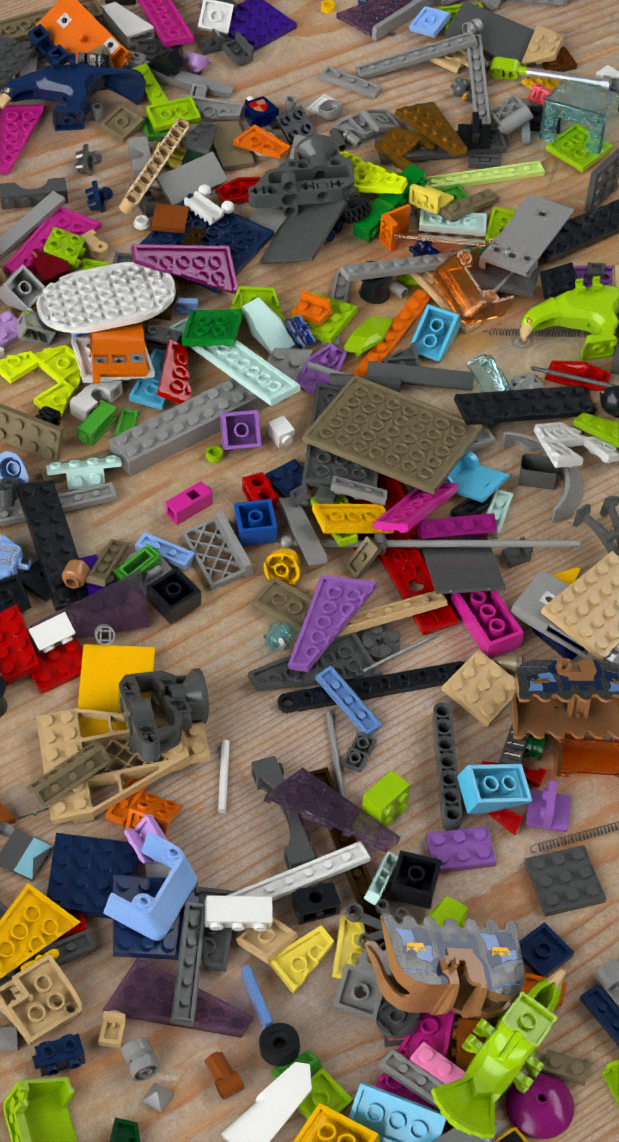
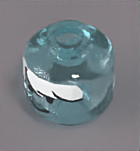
M283 622L272 623L263 635L266 641L265 646L271 651L275 649L283 651L292 640L291 628Z

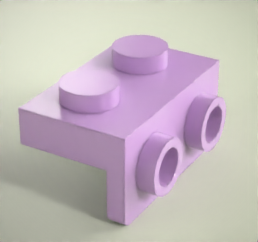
M145 815L135 829H126L124 833L143 864H158V861L141 853L148 832H151L166 841L168 840L153 815Z

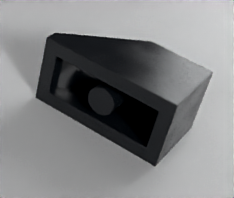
M174 48L155 56L147 65L165 76L171 74L175 76L182 71L181 68L185 63Z

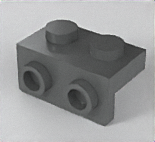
M235 32V40L222 44V50L237 66L253 61L254 47L239 32Z
M148 324L144 331V339H146V344L166 348L169 340L181 344V332Z

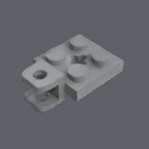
M364 949L357 959L356 966L345 964L332 1007L375 1021L383 995L379 990L372 963L367 961V958H369L367 950ZM363 987V992L366 993V996L358 998L354 990Z

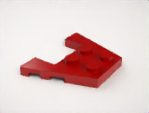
M482 761L481 765L498 764L495 762ZM522 766L527 783L539 788L547 770L543 768L532 770L527 766ZM506 809L487 813L513 835L517 834L523 822V816Z

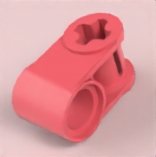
M532 83L533 88L530 96L527 98L528 100L546 107L553 106L559 102L560 95L558 92L541 84ZM549 95L553 97V102L549 101Z

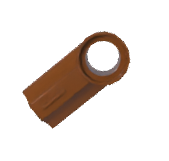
M216 1051L205 1059V1064L214 1078L216 1089L223 1100L244 1090V1084L237 1071H233L222 1051Z

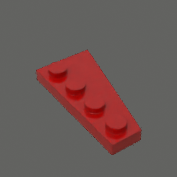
M169 340L167 343L157 396L181 404L190 399L191 386H189L188 382L190 377L187 371L186 346Z

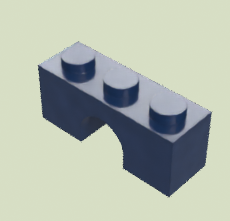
M41 24L28 32L30 44L37 46V51L51 66H53L52 55L59 54L60 65L69 62V53L60 44L55 46L50 33Z

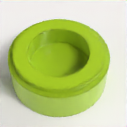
M212 445L206 449V459L209 462L219 463L223 460L224 450L222 447Z

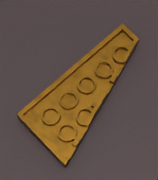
M433 101L396 109L395 115L452 156L466 154V145Z

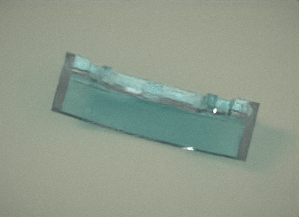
M482 354L466 362L482 392L511 390L502 369L497 367L492 355ZM512 422L489 423L488 428L491 429Z

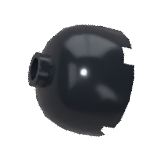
M619 386L606 388L603 394L599 393L601 407L607 414L619 418Z

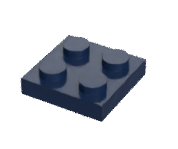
M293 459L266 473L265 477L270 479L272 488L281 498L290 497L291 490L302 485L304 468L296 459Z
M545 922L519 941L523 962L536 975L548 977L570 960L575 953Z

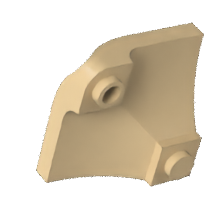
M51 954L46 955L12 976V980L0 987V1010L14 1024L29 1046L58 1027L71 1023L81 1014V1000ZM72 1007L74 1012L69 1013L66 1009Z

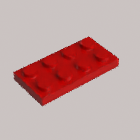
M17 604L0 613V673L5 679L7 686L42 668L23 615Z

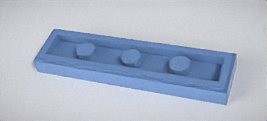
M331 665L315 676V680L362 734L370 736L382 727V723Z

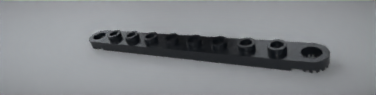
M457 661L353 680L346 683L361 700L442 686L456 673L455 670L459 669L465 662ZM321 686L283 693L278 698V709L282 713L286 712V714L337 705ZM290 700L293 704L286 706L282 702Z

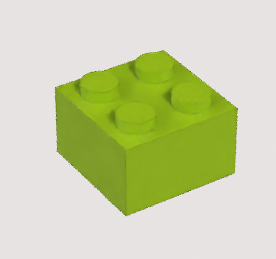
M391 770L363 795L361 818L378 832H381L385 827H390L394 819L398 815H403L408 809L410 784Z

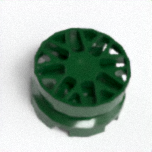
M530 734L525 752L526 758L538 756V761H541L547 734H545L543 739H536Z

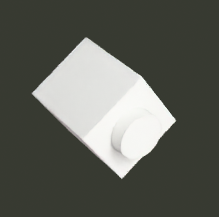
M284 416L268 422V436L278 448L294 442L295 429Z

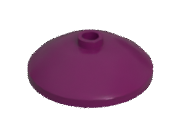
M539 1073L536 1078L528 1074L526 1076H529L534 1082L525 1094L521 1093L514 1083L507 1094L506 1112L513 1126L517 1127L521 1133L535 1139H551L562 1134L569 1127L574 1115V1101L570 1091L560 1080L547 1074ZM543 1097L546 1101L541 1102L538 1098Z

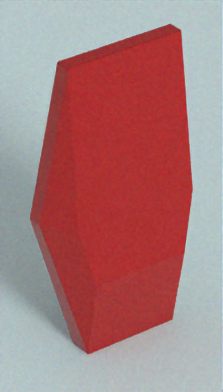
M237 177L216 188L215 193L222 203L224 201H231L233 204L249 202L248 189L251 186H255L261 177Z
M552 360L548 368L549 370L609 383L611 378L610 373L585 361ZM546 374L545 380L564 386H581L585 390L604 391L607 388L551 374Z

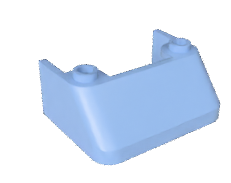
M148 832L141 853L171 868L169 875L155 898L141 893L136 895L130 903L111 892L103 913L146 937L159 941L164 939L194 889L197 876L179 847Z

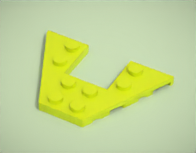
M60 345L55 348H44L42 352L32 353V351L19 353L18 355H7V358L0 359V375L10 384L37 367H40L58 382L33 398V401L40 409L43 406H48L60 411V416L62 417L82 381L72 349L67 345Z

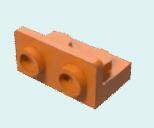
M304 290L300 292L301 301L292 309L293 316L319 326L332 315L330 300Z

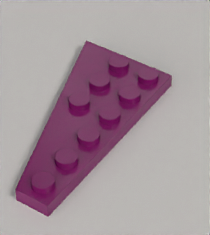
M133 244L131 247L135 264L170 273L171 275L232 294H236L238 290L229 246Z

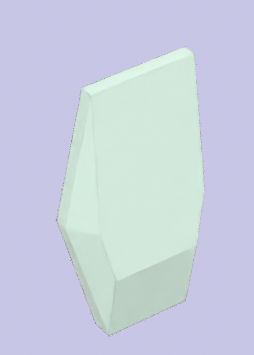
M259 297L242 306L251 335L270 354L274 348L291 349L295 346L281 318Z

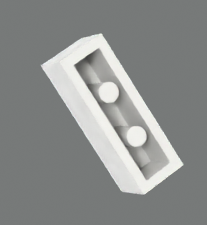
M207 895L205 899V927H210L211 930L232 928L234 931H242L245 928H254L255 931H266L273 923L272 897Z

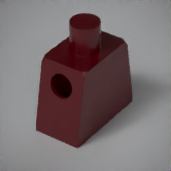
M39 248L31 253L33 257L31 260V271L43 285L47 286L50 283H56L60 277L70 274V266L61 258L49 253L43 254Z

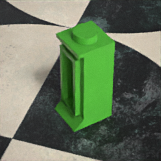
M100 399V406L85 419L80 427L77 426L78 440L93 447L117 421V417L113 415L117 407Z
M147 543L143 549L118 569L112 570L114 580L118 582L121 580L124 589L127 592L145 578L147 571L157 565L161 566L160 552L157 548H152Z

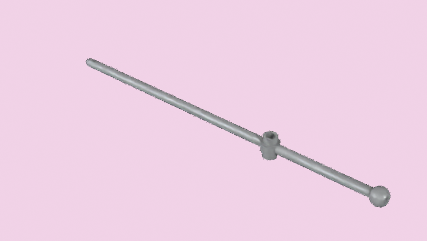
M375 533L373 538L382 548L379 555L386 553L387 547H580L582 544L580 540H387L384 533ZM283 536L281 538V548L292 549V547H299L297 541L292 540L290 536ZM319 540L322 547H340L335 540ZM358 540V543L343 547H359L363 540Z

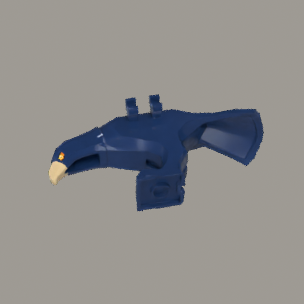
M75 53L69 54V64L60 65L59 54L52 55L53 66H45L35 72L17 77L6 83L1 92L0 107L4 109L10 103L31 99H42L63 104L56 105L52 110L55 131L81 130L85 128L84 118L90 112V97L95 92L109 89L138 105L144 96L146 80L141 72L134 69L104 68L85 63L76 64Z

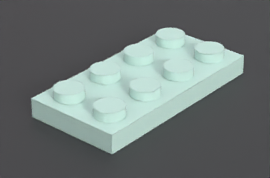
M421 208L419 231L426 233L440 232L441 234L451 233L460 236H486L487 214L473 212L450 222L440 212L435 214Z

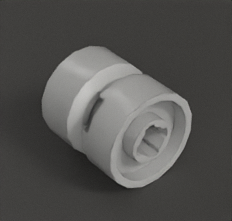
M147 1038L134 1039L125 1044L121 1049L125 1063L130 1065L128 1070L134 1081L147 1080L160 1070L155 1055L152 1054L153 1050Z

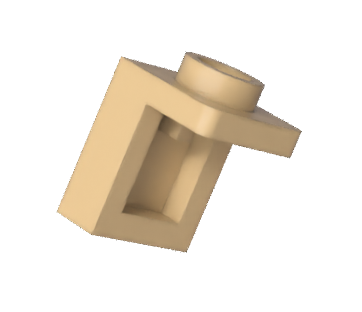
M116 1010L103 1012V1023L98 1041L100 1046L121 1049L126 1028L125 1014Z

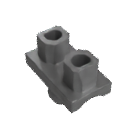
M84 144L83 150L76 152V159L78 161L75 163L76 170L79 174L87 172L88 176L93 175V165H97L102 161V155L97 151L90 152L89 145Z

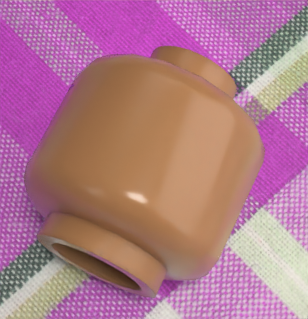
M70 560L62 572V579L66 586L74 589L83 587L90 572L89 566L82 560Z

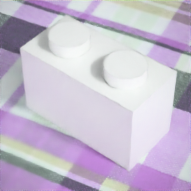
M65 612L29 629V633L39 653L42 651L48 653L55 649L54 645L60 642L64 645L72 641V636L75 635V631Z

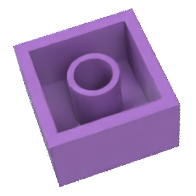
M258 410L219 414L223 450L262 447Z

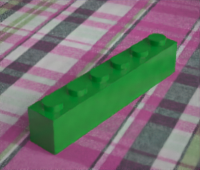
M410 164L399 175L407 178L408 182L403 193L380 194L370 205L372 210L368 214L369 216L364 217V220L360 219L359 222L355 221L353 223V235L368 243L376 238L380 232L381 215L407 205L409 202L410 186L416 184L425 187L427 184V172Z

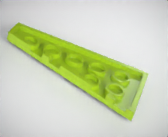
M582 413L574 419L573 426L619 448V422L587 413Z

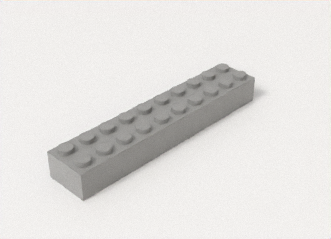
M231 378L109 439L110 451L112 455L120 457L121 467L131 477L221 431L219 414L258 410L259 412L270 405Z

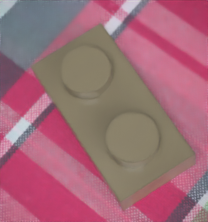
M367 536L345 566L356 578H361L382 551V548L371 537Z
M547 1049L541 1073L585 1086L591 1062Z

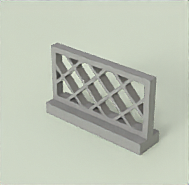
M222 510L215 513L216 517L182 532L190 550L195 552L194 558L212 590L244 575L247 578L255 575L248 556ZM214 524L217 527L214 533L206 531L208 527ZM194 533L200 534L197 541L189 539L188 536ZM203 536L212 537L210 543L201 542ZM216 538L224 540L222 547L213 545ZM199 546L207 548L205 554L196 552ZM211 549L219 551L217 557L209 556ZM223 552L231 553L229 560L221 558ZM206 560L214 561L212 568L204 566ZM218 563L227 564L224 571L216 569ZM231 566L239 567L240 571L235 573L228 572ZM213 574L222 575L220 580L215 582L211 580Z

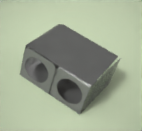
M524 454L521 459L519 485L554 490L559 468L554 467L548 456Z

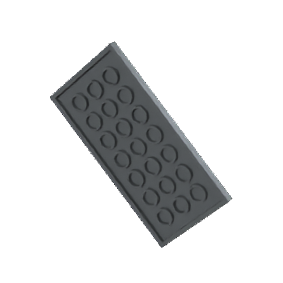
M316 384L310 427L344 386ZM307 444L302 485L306 483L308 487L319 488L320 485L331 487L333 476L377 487L378 472Z

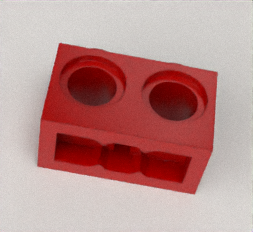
M263 472L242 477V491L247 501L271 499L273 510L275 511L279 498L277 492L272 490L270 479L266 478Z

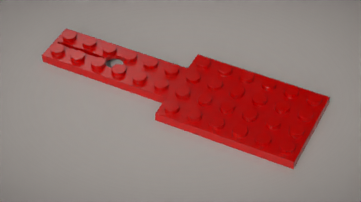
M378 472L377 488L388 490L385 505H383L385 510L388 511L407 495L398 480ZM346 495L349 504H373L370 501L357 500L352 496ZM417 525L406 533H400L397 530H394L393 533H384L387 540H413L418 538ZM357 533L358 540H364L367 536L373 539L375 533ZM387 547L386 553L378 554L381 563L402 600L435 591L427 565L417 547ZM415 581L417 584H423L424 587L420 591H414L410 589L409 584ZM448 600V606L412 616L423 636L458 625L459 619Z

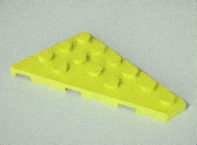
M340 151L341 155L352 161L355 192L402 194L408 184L407 178L398 176L394 172L388 173L385 168L373 165L371 162L366 163L360 157L349 154L346 151Z

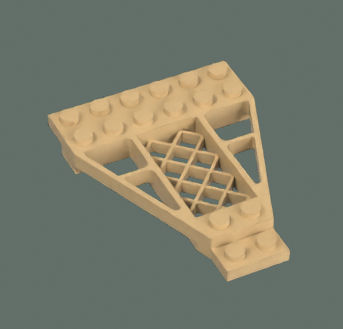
M74 708L36 716L44 774L93 741L106 746L105 750L112 759L108 766L102 768L103 772L101 774L90 776L49 804L52 825L72 820L74 825L94 821V817L170 772L182 770L190 764L211 760L204 721L193 723L190 729H182L181 743L168 750L167 753L161 754L160 756L164 758L163 761L148 762L144 761L139 753L130 752L128 729L113 731L112 721L126 723L123 715L120 713ZM79 718L108 720L109 732L83 738ZM154 718L157 728L169 727L166 719ZM114 746L121 749L116 756L109 752ZM125 752L132 755L128 762L121 759ZM137 759L144 762L140 766H133ZM117 763L124 766L121 770H112ZM128 778H143L123 790L122 782L127 781ZM118 783L119 793L93 807L90 788Z

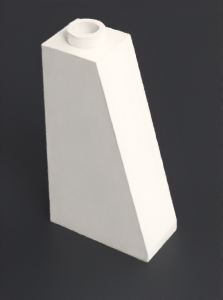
M116 2L101 6L104 14L103 21L127 49L136 47L135 39H155L154 26Z

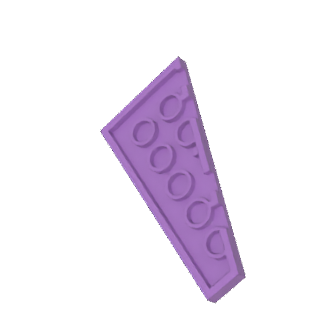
M321 575L288 663L289 670L308 672L378 587L377 581Z

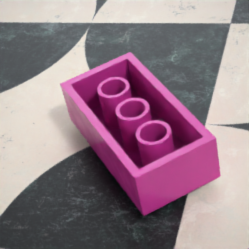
M497 591L451 594L450 603L480 650L486 656L493 658L521 647L524 632Z

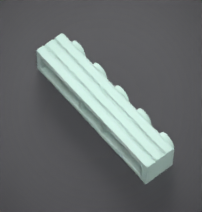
M388 851L383 858L364 896V899L373 905H376L398 861V856Z

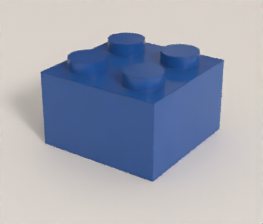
M271 499L234 503V522L241 546L277 542V524Z

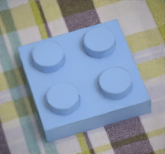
M424 6L409 25V30L435 38L451 18L450 12Z

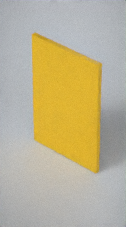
M84 644L77 708L122 714L118 703L119 682L126 674L154 672L155 647ZM152 692L140 693L142 698H150L151 701ZM79 718L83 738L109 732L108 720ZM112 721L113 731L128 729L126 723Z

